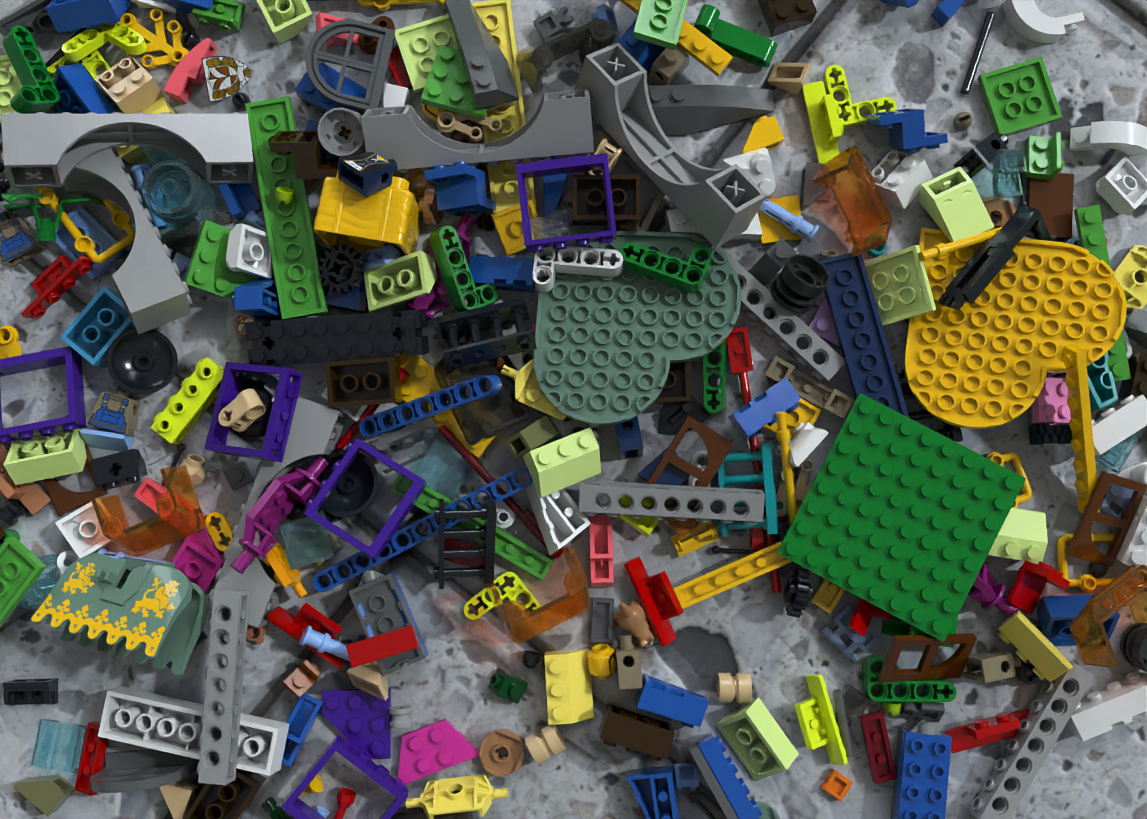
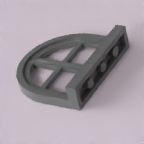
M339 20L322 27L311 39L306 52V68L313 87L325 99L342 107L365 112L367 109L379 108L394 45L395 30L357 20ZM349 33L344 57L320 51L322 46L332 37ZM354 33L379 39L373 65L349 59ZM317 60L342 66L336 90L323 80L318 69ZM346 67L371 73L365 99L341 93Z
M155 749L108 752L105 754L106 768L90 777V789L100 793H121L165 786L185 779L195 772L199 760Z

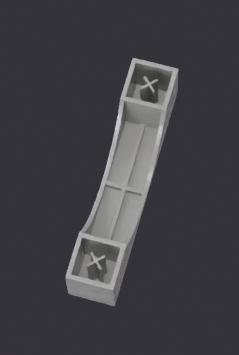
M619 42L586 55L574 90L588 89L591 116L715 248L745 232L767 195L737 164L724 169L703 167L689 160L675 148L664 134L652 109L647 87V71Z
M588 89L544 93L536 112L523 127L501 140L482 144L463 143L437 133L417 115L412 105L367 109L361 117L366 152H374L385 160L394 159L399 173L410 172L413 168H420L421 171L433 170L432 167L437 165L451 167L455 162H466L469 166H477L479 162L495 165L501 163V160L517 163L523 161V158H532L533 161L544 160L545 156H554L555 159L566 158L567 154H576L579 157L590 155V152H594Z
M18 112L1 114L3 160L11 188L62 187L71 171L86 158L109 148L130 145L153 147L181 158L200 174L206 184L252 183L254 160L248 114L238 112L230 114H218L215 112L207 114H194L192 112L183 114H171L168 112L159 114H146L144 112L135 114H122L119 112L111 114H97L95 112H88L86 114H72L69 112L60 114H47L44 112H37L35 114H21Z
M113 147L93 154L78 164L68 175L63 185L67 192L88 193L106 199L123 210L135 224V239L131 252L112 277L120 299L139 335L190 315L189 305L193 303L189 296L190 291L186 282L181 281L176 263H172L166 244H162L160 240L162 238L156 226L153 227L151 215L147 208L144 209L142 198L139 192L134 190L133 181L129 173H125L123 161L120 156L116 155V149Z
M298 396L283 461L280 463L261 460L256 468L258 475L255 482H252L248 489L250 496L247 503H244L240 510L241 520L239 525L237 524L232 531L233 541L231 546H228L223 556L225 562L223 567L219 568L215 577L217 581L216 586L208 595V610L212 611L210 600L214 590H250L248 624L259 628L271 623L267 620V617L277 608L284 586L278 584L274 578L275 571L271 565L268 566L263 560L254 558L243 574L238 573L230 566L243 551L238 540L240 538L244 539L246 514L275 478L289 474L300 465L315 459L316 456L324 457L334 453L336 450L335 445L340 439L348 418L347 414ZM227 608L225 614L227 617H230L231 613Z

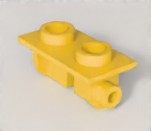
M712 521L699 523V526L683 539L678 534L670 537L679 557L719 540L718 531Z

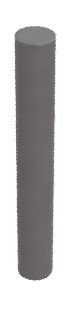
M841 689L833 690L842 744L846 750V757H852L854 753Z

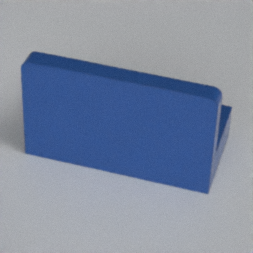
M250 183L217 184L232 216L238 221L245 219L251 210L255 213L262 210Z

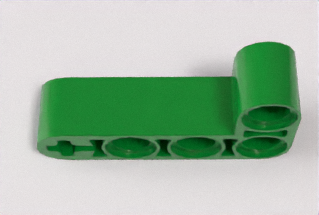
M709 4L702 5L693 27L728 54L760 67L766 68L770 66L777 49V44L773 40L719 19L720 11L716 7Z
M15 25L2 41L22 84V87L10 100L11 107L21 114L48 113L59 101V92L31 33L25 27Z
M449 225L433 230L430 234V243L453 308L457 312H462L495 302L498 298V290L494 285L484 284L475 286L456 230ZM449 254L453 258V263L449 260ZM457 276L460 278V285L457 282ZM483 291L486 294V298L483 297ZM464 297L467 299V306L464 303Z
M631 242L623 244L619 250L623 256V268L691 293L701 289L712 258L711 250L702 245L693 249L688 262ZM701 256L704 257L706 261L699 262L696 260V258ZM647 261H653L656 263V265L650 267L647 266L645 263ZM672 268L675 269L677 273L669 274L666 272V270ZM695 276L698 278V281L690 282L687 278Z
M726 340L715 350L703 356L704 407L711 413L723 411L727 404ZM716 352L720 355V361L718 364L712 365L709 358L711 354ZM713 375L720 377V384L717 387H713L710 384V378ZM710 390H721V394L716 393V400L720 401V405H717L716 409L710 404L715 399L714 393L710 394Z
M868 655L862 661V689L864 694L874 701L950 702L956 697V687L945 679L879 682L878 677L884 660L876 655ZM874 661H878V670L872 672L871 664ZM878 684V693L872 695V686ZM901 684V692L895 695L894 687ZM922 684H923V685H924V691H923V693L920 694V695H917V693H916L917 687H918L919 685H922ZM944 686L946 687V690H943L942 693L933 689H944Z

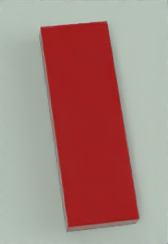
M413 625L346 645L352 668L419 647Z
M95 721L88 722L75 785V791L89 796L97 795V792L90 789V777L102 770L108 742L107 738L98 737L100 723Z

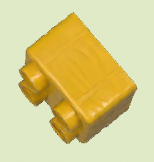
M337 170L336 178L326 177L324 179L313 230L330 248L331 246L339 247V244L354 247L356 252L361 253L392 245L401 253L397 257L400 258L416 252L423 214L419 211L416 194L408 191L409 181L392 176L390 187L365 197L339 180Z

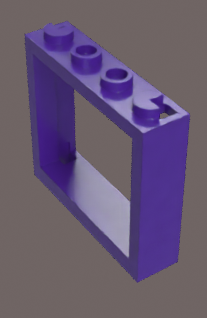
M607 153L516 164L526 250H531L533 253L542 252L544 248L553 247L554 250L566 249L567 245L576 244V247H586L590 245V242H599V244L603 245L610 244L612 240L617 239ZM602 169L609 231L532 240L525 178Z
M71 346L0 359V376L66 364L69 411L68 417L2 429L0 389V444L9 445L11 441L16 440L30 441L34 439L33 437L37 436L52 437L58 432L72 433L73 430L86 427L82 357Z
M226 362L204 449L219 454L282 463L303 374L290 368ZM243 373L280 376L262 450L226 445L230 427L222 426L218 420L220 411L238 396Z
M357 438L354 442L348 444L343 459L341 461L338 460L331 470L333 473L329 479L322 481L318 488L319 493L315 499L311 498L308 501L304 514L376 561L427 484L425 480ZM360 450L413 482L370 547L317 514Z
M337 734L286 796L281 808L295 819H326L298 797L336 751L396 797L379 819H391L408 798L409 789L402 783L403 780L392 777L385 766L375 764L368 753L353 747L354 744L350 739L346 740Z

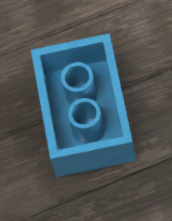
M103 286L60 338L92 365L105 368L107 366V353L112 342L123 332L135 327L119 294Z

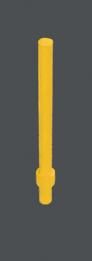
M1002 227L947 244L939 243L933 245L931 249L919 252L918 257L923 261L933 257L940 258L946 256L949 252L984 242L987 239H993Z
M779 411L776 412L778 427L776 437L780 443L789 524L791 525L797 514L792 465L790 463L789 439L791 437L790 429L787 428L785 412Z

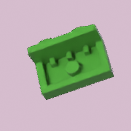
M213 0L211 10L203 11L193 8L191 13L197 19V22L202 25L210 26L212 24L226 31H231V29L239 31L246 6L244 3L233 0Z

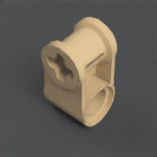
M604 138L594 155L607 153L610 173L620 160L624 149L616 148ZM592 170L588 171V175H596L592 173Z
M246 389L240 392L231 403L220 411L218 420L222 426H231L234 431L243 432L265 413L266 408L254 389Z

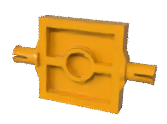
M277 542L266 554L267 558L264 562L268 566L271 565L275 571L274 578L278 584L284 587H293L300 599L308 594L301 584L303 577L281 542Z

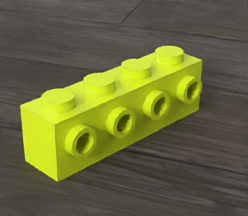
M208 357L201 359L196 364L194 373L182 382V388L179 392L170 397L167 402L168 406L164 411L159 412L155 416L154 423L150 428L171 444H180L218 396L225 368Z

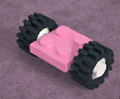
M1066 372L1046 374L1043 388L1032 404V423H1045L1046 426L1028 427L1029 445L1071 444L1073 439L1070 426L1055 425V423H1069L1071 419L1070 409L1067 405L1069 397L1065 378H1053L1054 376H1065Z

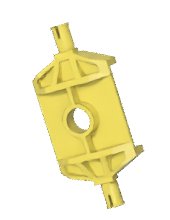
M1144 245L1129 247L1128 254L1114 271V276L1119 285L1123 287L1125 293L1126 311L1133 312L1135 308L1142 310L1147 304V247ZM1136 272H1140L1143 275L1142 283L1135 280Z
M534 358L517 371L506 365L503 366L501 374L513 378V381H515L516 401L561 421L567 418L543 395L534 369Z
M486 775L430 780L427 782L423 793L420 794V798L406 799V809L421 807L428 819H434V815L476 810H479L480 817H484L492 804V800L509 798L508 787L494 789ZM454 791H460L459 793L452 794Z

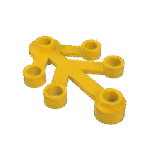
M154 8L150 12V17L155 23L156 35L141 26L139 20L133 14L124 13L119 22L141 34L144 39L150 42L146 44L147 50L142 54L163 51L167 54L156 58L150 54L144 55L141 63L145 68L152 70L157 66L169 64L176 68L185 55L189 53L186 48H183L181 39L182 26L176 20H171L167 24V29L173 37V47L167 44L164 26L165 14L159 8ZM160 13V17L155 18V15ZM173 26H178L176 30H172ZM182 54L181 59L177 60V56ZM152 59L151 64L146 65V62Z

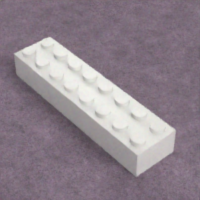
M126 687L107 690L98 737L200 760L199 741L202 737L201 717L204 713V705ZM218 708L219 712L222 714L223 709ZM241 713L236 768L268 776L281 769L289 723ZM217 728L216 734L218 737L221 738V732ZM215 752L214 757L219 762V756Z

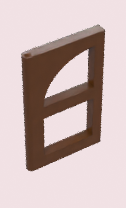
M85 443V450L87 456L85 464L95 484V479L90 460H92L93 457L88 446ZM56 477L43 480L58 516H63L96 498L98 499L109 494L105 486H96V484V489L75 492L62 486Z
M688 415L646 484H655L669 462L697 478L698 481L694 486L708 487L734 445V442ZM689 427L698 433L705 443L707 464L704 471L673 454ZM669 498L664 504L672 508L676 506L677 502ZM691 500L687 506L694 509L698 501Z
M1101 471L1066 554L1113 567L1147 489V484ZM1109 484L1134 490L1122 518L1098 512ZM1094 521L1118 527L1106 555L1100 553L1093 544L1091 529Z
M973 633L948 634L945 641L942 642L931 635L893 636L878 680L879 682L959 679L977 637ZM939 644H960L959 648L947 660L931 667ZM926 645L917 669H894L903 646Z

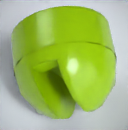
M286 187L276 188L275 198L279 204L282 201H285V205L292 202L294 190Z
M883 702V711L886 715L889 716L892 713V717H895L901 711L902 702Z

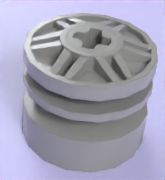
M343 107L333 108L326 112L320 119L317 128L318 138L322 146L328 152L337 156L363 153L366 147L361 122L362 115ZM346 129L351 130L352 132L348 135V137L343 136V133L346 132Z

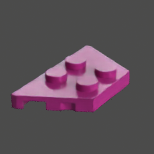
M196 521L172 562L175 563V569L185 574L191 582L198 585L207 594L215 581L219 568L223 567L225 559L215 546L203 522Z
M446 718L402 736L398 778L403 780L402 783L405 785L479 756V749L468 742L466 737L457 731Z

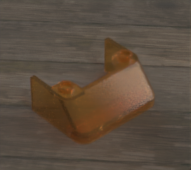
M854 145L819 167L813 178L815 184L819 183L820 186L824 185L825 188H831L848 221L845 234L847 240L853 243L852 257L886 244L892 224L889 208L859 148Z
M186 466L160 469L167 492L160 494L156 500L158 515L129 527L119 495L91 499L103 535L130 555L138 557L201 532L205 526V519Z
M572 545L562 546L563 555L571 570L564 578V585L568 593L529 613L524 604L519 601L513 600L503 604L493 583L484 584L511 641L523 643L588 609L590 595L587 577Z
M1146 565L1130 566L1091 597L1073 619L1070 630L1084 665L1109 668L1119 667L1103 623L1122 607L1129 606L1135 622L1147 623Z

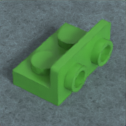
M1055 132L1051 138L1028 136L1026 139V177L1052 181L1058 172L1062 171L1064 161L1061 159V151L1063 149L1061 132Z

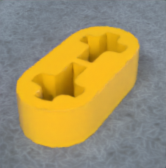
M210 513L205 519L206 528L217 549L225 552L228 546L222 545L225 541L222 534L226 538H231V541L228 542L229 546H231L233 528L223 513ZM214 518L221 519V521L219 522L221 530L219 529V527L213 526V523L215 522Z

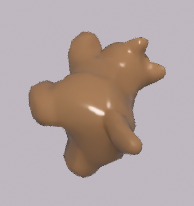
M633 600L629 606L624 602H620L621 612H615L613 617L616 625L633 635L634 647L639 649L650 647L653 640L657 637L651 624L646 620L645 610L641 602Z

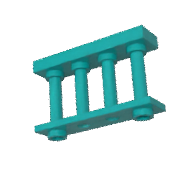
M762 443V449H758V452L728 454L718 469L719 488H726V485L760 483L764 485L766 516L763 517V522H757L755 525L744 524L743 521L734 520V523H722L718 519V532H722V537H729V530L763 528L768 531L769 535L779 534L773 445L771 443ZM759 461V463H763V471L760 474L725 476V463ZM738 502L734 505V507L746 506L742 502Z

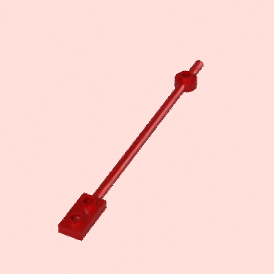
M747 327L733 329L726 338L731 374L739 375L743 406L752 401L747 372L754 371ZM757 436L752 439L749 438L751 452H758ZM752 461L754 474H760L763 471L762 463ZM756 483V489L763 490L765 494L764 485ZM764 507L763 517L766 516V507ZM763 529L765 546L773 545V535H769L768 531ZM779 568L769 571L773 593L782 592Z

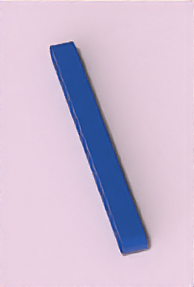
M527 467L518 468L445 506V510L458 509L460 503H465L468 509H480L481 506H485V504H481L478 501V494L480 492H484L488 497H494L495 503L529 486L533 482ZM520 471L528 475V481L525 484L517 480V474ZM499 482H504L508 485V492L506 494H501L498 491L497 485ZM434 513L395 532L386 545L389 550L388 555L381 553L376 561L361 551L317 573L312 581L313 587L319 592H326L438 534L439 521L435 522ZM466 518L448 519L445 529ZM420 524H425L428 527L427 535L419 532ZM401 534L408 537L407 545L400 543L399 536ZM361 555L368 557V566L361 563ZM342 565L348 567V576H345L341 572ZM323 575L329 578L328 586L322 583Z

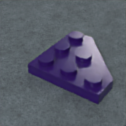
M388 688V699L386 701L360 689H324L322 691V714L348 740L350 739L359 751H365L372 759H390L392 757L391 715L389 714L391 688Z

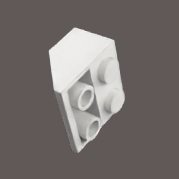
M891 149L864 179V182L889 204L905 209L920 192L921 184L930 181L933 176L924 159Z

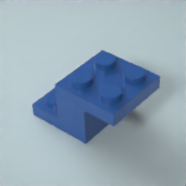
M906 108L866 114L867 124H874V128H888L889 147L897 148V151L908 153L916 152L918 148L936 149L940 148V144L948 143L946 133L925 132L923 109Z
M455 162L451 167L437 165L432 167L433 170L424 171L425 180L435 184L438 211L453 216H463V213L470 215L496 211V202L487 199L485 173L476 169V166H469L466 162Z

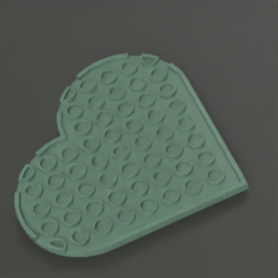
M543 228V239L609 230ZM616 230L617 239L612 240V243L601 245L599 242H590V245L586 246V248L619 251L623 244L631 242L688 262L695 247L706 246L712 253L710 268L701 289L694 293L625 268L617 277L556 273L554 287L548 292L543 293L539 291L535 332L537 349H534V369L542 392L558 411L575 421L597 426L614 425L633 419L648 409L662 392L668 378L670 363L688 362L703 357L715 350L726 340L736 324L741 307L740 282L736 271H734L724 253L704 242V239L684 233ZM545 255L541 260L548 261L551 259V256ZM701 256L696 258V260L699 262L706 261V259ZM567 257L563 261L566 263H570L574 259L571 257ZM588 259L585 263L591 265L596 260ZM647 261L645 263L647 266L650 267L656 265V263L653 261ZM672 268L666 270V272L669 274L677 273V271ZM542 276L539 282H546L549 277ZM695 276L687 278L690 282L698 281V278Z

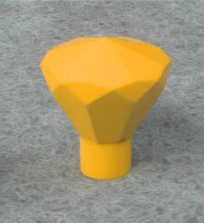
M319 774L314 777L301 793V796L307 793L318 794L323 792L324 782Z

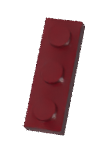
M879 710L860 715L859 721L872 781L875 784L897 779L883 712Z

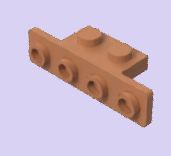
M0 444V495L6 499H19L31 514L36 515L51 502L50 497L36 481L15 485L4 467L9 450L4 444Z

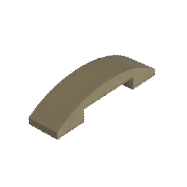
M775 356L764 375L776 384L786 377L800 398L841 419H844L854 401L853 398L836 389L833 390L795 369V366Z

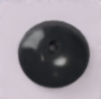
M135 328L123 332L112 342L107 353V368L111 378L118 386L131 393L151 394L157 392L171 382L177 371L178 357L175 347L165 335L153 329L139 335ZM141 358H147L148 364L146 366L140 365L139 361Z
M243 374L239 393L246 389H254L266 410L245 431L238 433L248 437L265 436L279 381L272 375Z
M345 450L334 452L324 458L329 465L325 467L317 478L320 484L324 479H329L333 473L331 471L332 467L338 460L341 461L346 454L344 453ZM358 453L321 508L329 514L338 517H351L365 511L373 503L379 490V475L373 462L365 455ZM348 482L353 484L351 489L346 488ZM316 490L315 493L313 494V495H314V498H315V497L317 496V494L319 493V490Z

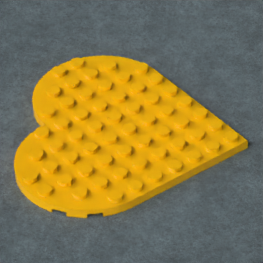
M921 228L919 239L920 251L931 249L933 245L939 243L947 244L951 242L942 230ZM1022 238L1013 249L1015 254L973 304L965 302L959 310L940 305L938 302L939 298L946 291L945 288L984 242L949 252L946 256L940 258L933 257L923 260L936 310L909 319L904 369L909 388L914 397L931 415L947 424L966 429L994 428L1019 417L1033 404L1043 388L1047 373L1066 372V367L1063 363V356L1065 355L1064 346L1074 344L1086 351L1087 366L1099 360L1118 340L1125 324L1127 308L1123 287L1119 285L1114 276L1115 272L1104 260L1100 261L1090 254L1089 250L1073 244Z

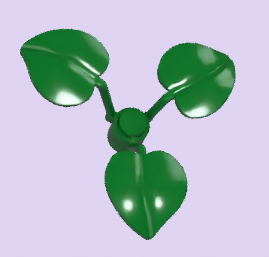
M28 192L1 194L2 199L9 203L3 205V208L7 209V211L13 212L21 208L33 211L36 221L37 241H56L55 228H60L59 222L65 206L82 201L95 202L105 206L102 200L96 198L76 197L64 199V201L60 202L55 223H52V218H39L36 207L44 208V205L35 203L33 197L44 198L43 195ZM20 199H26L30 201V203L13 202L18 201Z

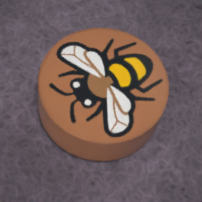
M243 313L239 314L233 322L235 331L246 336L245 322H253L256 319Z

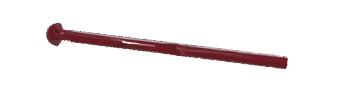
M445 424L438 429L487 484L497 480L488 473ZM497 485V489L501 494L507 493L499 485ZM510 496L503 499L502 501L547 549L537 520L527 508L523 511ZM562 547L548 557L551 559L561 557L563 553Z

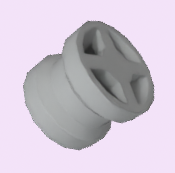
M409 705L390 707L389 714L392 715L390 728L412 726V719L410 718L412 707Z

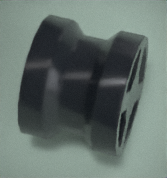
M8 499L6 505L0 507V519L8 525L14 526L18 522V518L24 516L28 511L18 500Z

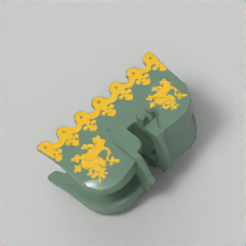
M95 553L77 559L64 571L46 599L31 617V621L41 624L49 616H52L50 622L52 628L60 629L66 623L63 634L60 637L65 642H70L77 635L81 634L79 643L83 647L91 646L98 639L97 649L102 653L108 652L112 646L117 645L115 654L119 658H125L130 652L135 651L134 661L136 663L143 664L148 658H152L153 667L161 670L169 662H172V673L176 676H182L206 622L208 598L202 588L191 582L181 571L175 569L174 562L166 561L161 563L155 561L146 563L135 558L120 557L115 559L105 554Z

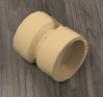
M717 673L716 692L718 703H731L733 699L737 703H751L752 681L750 673H736L735 676H732L731 673Z
M548 724L541 729L540 734L535 732L525 738L526 745L538 765L549 760L550 754L557 755L567 749L555 725Z

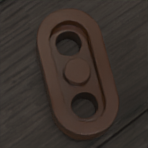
M380 16L371 23L377 26L386 24V28L395 30L392 19L387 16ZM359 35L357 43L364 54L372 55L376 53L379 39ZM371 39V42L367 44L365 40Z

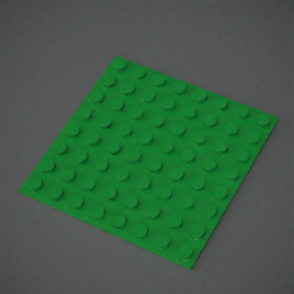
M859 393L776 553L944 642L1026 478Z

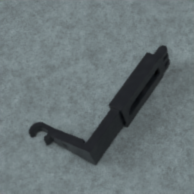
M1020 206L992 240L987 239L945 288L946 291L939 298V304L955 310H959L965 302L973 304L1015 254L1013 252L1014 247L1028 231L1036 240L1056 241L1057 237L1049 234L1039 209Z

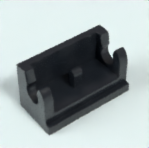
M58 678L13 679L3 683L5 705L58 703Z

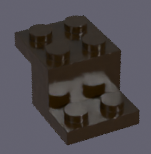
M278 131L269 142L270 152H277L278 155H289L293 152L296 179L312 182L317 179H325L326 177L336 178L338 157H326L325 148L318 138V131Z

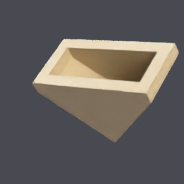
M776 62L767 82L797 96L812 65L810 63Z
M377 661L349 668L346 671L354 687L386 701L388 699L387 675H382Z
M180 780L159 787L173 819H184L195 800L199 785Z

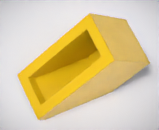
M775 115L771 117L762 116L755 120L741 154L761 148H766L769 151L781 146L785 138Z

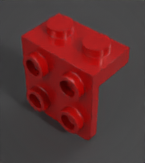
M1025 560L1018 570V576L1013 587L1009 590L1008 602L1032 614L1046 583L1067 590L1070 581L1062 577L1064 573L1053 569L1052 566L1039 561L1037 565Z

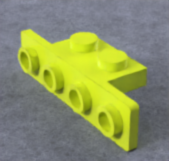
M823 81L803 84L802 92L818 163L831 164L833 166L840 165L841 157L837 142L841 138L844 128L842 121H839L837 115L839 112L838 102L834 100L833 93L826 95Z
M809 674L805 678L811 698L794 705L806 748L814 750L825 745L831 764L846 765L848 764L846 750L842 744L839 727L833 713V706L826 689V683L822 675Z

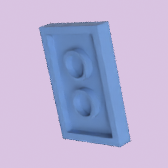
M81 204L77 205L68 214V217L82 235L88 236L94 241L96 245L95 251L98 255L118 242ZM60 222V228H55V242L74 261L80 256L88 257L76 250L74 246L75 239ZM123 249L102 264L94 263L91 266V270L86 274L92 280L97 281L127 250Z

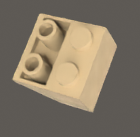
M131 54L95 78L96 82L123 114L141 112L164 96L153 77Z

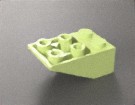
M960 166L921 184L918 201L951 242L994 229L993 222L973 181Z

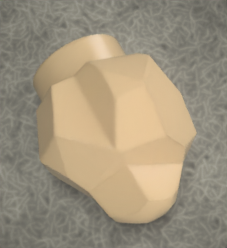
M189 454L178 466L177 469L185 486L190 487L199 484L204 479L205 459L203 457Z

